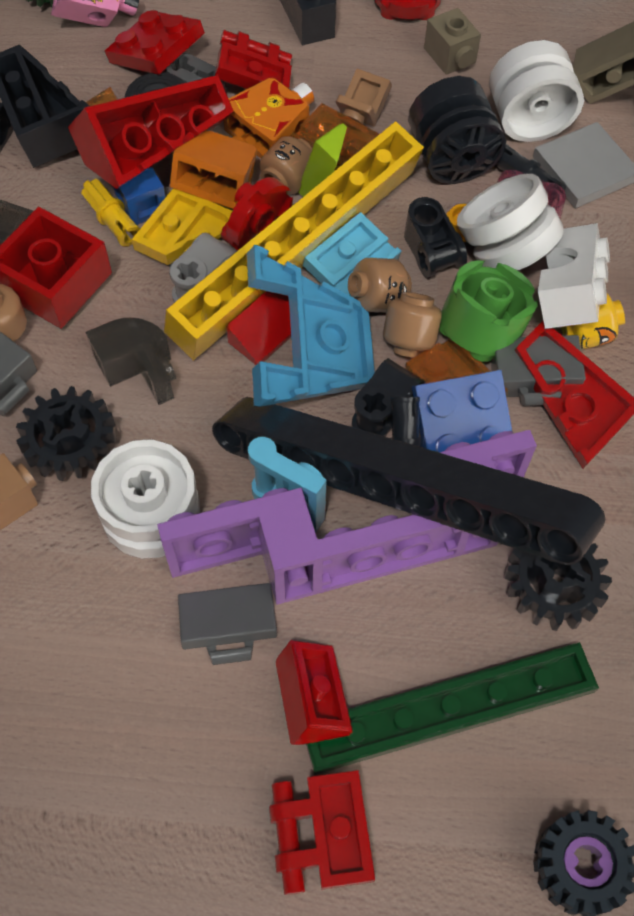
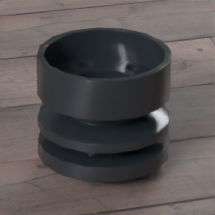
M454 76L433 83L415 98L409 109L408 122L415 139L424 147L422 155L432 177L441 183L458 184L471 181L491 169L504 153L506 146L504 132L497 121L495 113L492 112L481 84L471 77Z

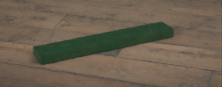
M579 642L349 708L348 714L353 731L349 736L306 744L314 775L589 695L595 693L599 686Z

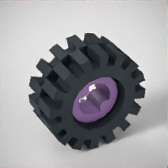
M578 810L559 818L541 834L542 839L536 844L534 853L538 854L537 860L533 862L534 872L540 873L541 880L538 881L541 890L547 889L551 895L548 900L555 906L562 905L565 907L564 912L571 915L596 916L610 912L622 906L627 901L625 897L634 892V882H632L634 877V864L632 860L634 845L628 847L624 840L629 834L624 828L616 830L612 826L615 820L606 815L602 819L598 818V812L588 810L580 814ZM577 848H585V850H590L592 854L596 855L593 866L598 874L593 879L584 878L575 870L579 862L574 854Z

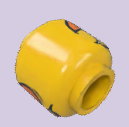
M607 293V304H602L599 307L598 322L561 327L563 336L578 335L581 349L615 341L619 325L625 324L622 304L620 300L612 301Z

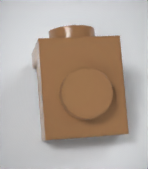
M357 68L345 96L339 94L336 100L342 118L356 126H362L365 123L375 127L392 88L391 81Z

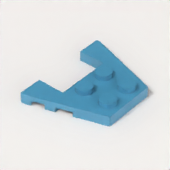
M253 245L247 252L248 287L289 297L293 367L260 361L252 368L254 406L261 407L362 389L375 373L369 311L362 307L359 300L324 281L320 285L301 275V268L288 261L282 265L267 257L268 250L261 246Z

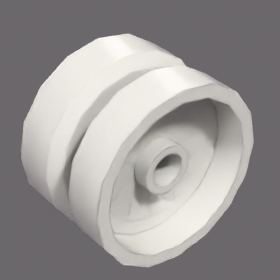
M540 40L522 44L500 58L491 71L489 87L504 131L514 140L534 142L555 136L569 127L581 113L584 104L582 88L577 76L574 74L567 51L558 43Z
M520 174L490 186L464 206L457 217V226L465 240L469 244L474 245L476 260L485 261L483 267L496 268L497 264L501 263L517 271L547 255L559 243L564 234L563 224L555 208L547 204L548 194L540 178L534 174Z
M137 440L114 448L99 462L91 479V499L109 541L123 553L141 559L165 556L157 524L167 522L169 518L179 513H200V500L196 489L195 475L186 456L172 445L163 442Z

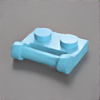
M258 437L253 439L248 446L249 461L254 466L255 478L251 483L253 497L255 499L261 498L265 493L279 488L288 490L302 488L316 533L325 520L327 479L323 478L322 474L312 465L304 462L298 464L277 453L276 445L270 438Z

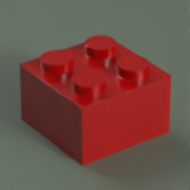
M39 206L0 245V284L11 287L19 296L24 308L60 329L67 324L112 274L104 241Z

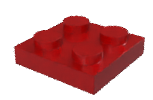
M150 10L140 15L139 21L130 29L118 34L115 42L104 51L111 64L160 74L205 32L201 20Z

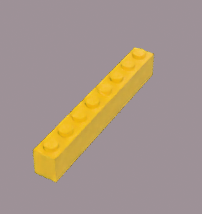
M395 121L167 308L164 333L194 361L227 332V325L266 292L265 290L248 287L247 252L253 245H258L268 250L267 257L282 265L288 261L299 268H303L304 258L360 212L365 215L413 173L424 147Z

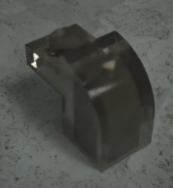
M120 318L86 332L93 357L110 387L138 374H142L158 405L174 399L171 381L176 380V375L170 363L171 355L165 333L157 325L140 318Z

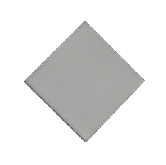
M598 122L535 147L533 158L541 164V168L545 172L566 184L563 194L574 208H578L634 183V163Z

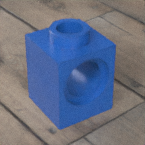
M152 166L119 188L113 187L115 197L124 203L125 212L136 225L146 222L165 199L164 186Z

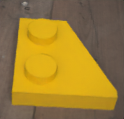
M173 188L132 238L134 250L169 265L177 260L200 234L206 232L216 239L221 238L222 228L228 222L232 211L209 200Z

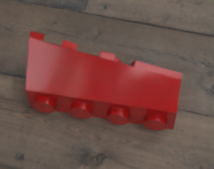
M219 75L85 107L68 126V129L84 165L117 189L174 152L178 147L201 133L214 129L234 111Z

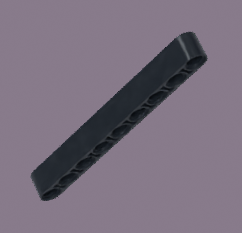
M244 397L239 400L212 426L215 440L223 449L234 455L249 459L248 446L250 442L258 437L270 438L276 445L277 453L298 464L304 462L312 465L322 474L323 478L327 479V486L560 564L572 565L578 563L603 528L606 520L600 505L585 495L276 404L261 407L254 406V398Z

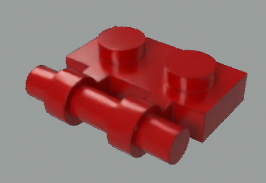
M223 30L219 43L221 47L218 52L215 76L219 75L220 80L246 89L268 78H275L289 89L292 65H290L291 53L280 50V45L271 42L266 45L249 39V34L241 31L235 34Z
M359 770L307 777L309 799L294 801L291 781L277 782L271 785L274 804L269 806L270 823L276 824L279 854L274 856L276 873L282 874L284 895L304 893L303 870L319 868L321 890L375 882ZM312 818L316 848L300 850L297 821Z

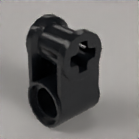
M421 197L412 201L408 209L404 238L414 254L423 276L429 278L435 276L437 270L452 265L462 267L466 264L467 251L459 233L455 231L443 206L437 200L429 197Z
M385 359L377 368L372 378L357 393L354 400L355 414L352 417L351 427L386 437L392 429V402L390 397H414L412 386L425 384L426 381L391 359Z

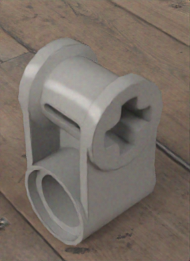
M206 232L200 234L192 245L170 266V278L175 284L172 289L174 303L236 253L237 250Z

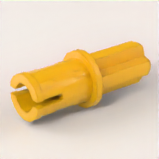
M95 178L91 181H85L81 194L96 212L97 221L110 229L121 246L132 245V239L128 236L126 230L135 236L140 227L125 212L124 203L120 199L114 198L99 179Z

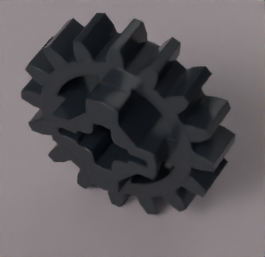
M70 386L67 394L60 396L56 388L51 389V399L47 401L39 395L35 397L38 407L35 410L24 408L22 412L27 422L17 423L16 425L21 436L16 441L30 468L37 466L43 477H46L54 470L59 481L65 479L67 471H73L78 479L82 478V468L87 465L96 471L98 466L96 458L98 456L105 458L110 453L108 444L115 443L117 439L113 429L116 425L112 413L108 412L105 401L103 399L95 401L90 390L85 391L80 397L77 395L74 386ZM90 418L95 422L94 433L90 431V424L88 422ZM40 433L44 435L42 438L44 446L42 448L39 446Z
M596 543L591 544L582 559L572 565L560 564L518 549H513L508 560L512 565L508 566L504 579L514 582L507 591L508 597H520L522 599L517 611L521 614L529 609L535 613L533 616V624L538 625L543 618L550 619V625L554 631L559 629L563 620L567 621L572 630L577 629L582 622V617L590 622L599 612L597 607L602 608L608 600L609 596L604 590H607L612 583V577L600 574L609 564L608 560L595 559L593 556L598 545ZM554 574L559 575L562 578L561 582H558L555 579H553ZM563 602L570 603L569 605H558Z

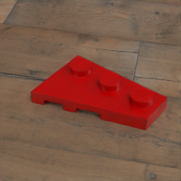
M543 320L515 348V352L534 377L536 382L533 389L536 393L551 395L562 392L561 398L542 396L543 405L580 466L584 469L634 415V397L554 328L545 329ZM540 336L548 337L584 365L586 377L584 383L564 384L566 379L562 378L566 375L560 364L555 361L544 360L535 365L527 349ZM544 365L556 367L562 376L560 383L547 384L538 368Z

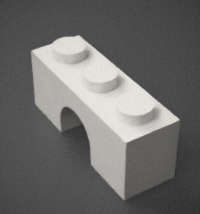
M598 223L565 228L559 243L546 255L548 269L541 270L538 295L545 329L598 322L599 307L602 304H607L605 283H608L607 263L610 262L607 237L600 238Z

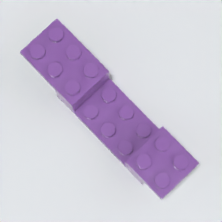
M530 430L518 433L504 431L495 434L489 440L471 445L467 442L456 443L440 453L524 477L537 445ZM285 488L274 489L265 493L261 498L246 502L231 500L218 505L214 510L198 514L183 512L172 516L167 522L157 524L172 578L262 555L276 605L491 548L498 544L497 542L417 515L402 518L389 515L375 520L371 526L356 530L347 527L338 528L327 533L324 538L317 539L302 488L293 490Z

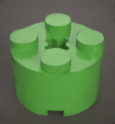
M476 260L464 264L457 272L441 310L442 318L439 331L460 347L468 350L474 359L481 362H489L495 356L496 350L505 348L522 337L538 306V300L534 301L533 294L535 289L532 283L516 269L498 263L496 268L483 267L485 261Z

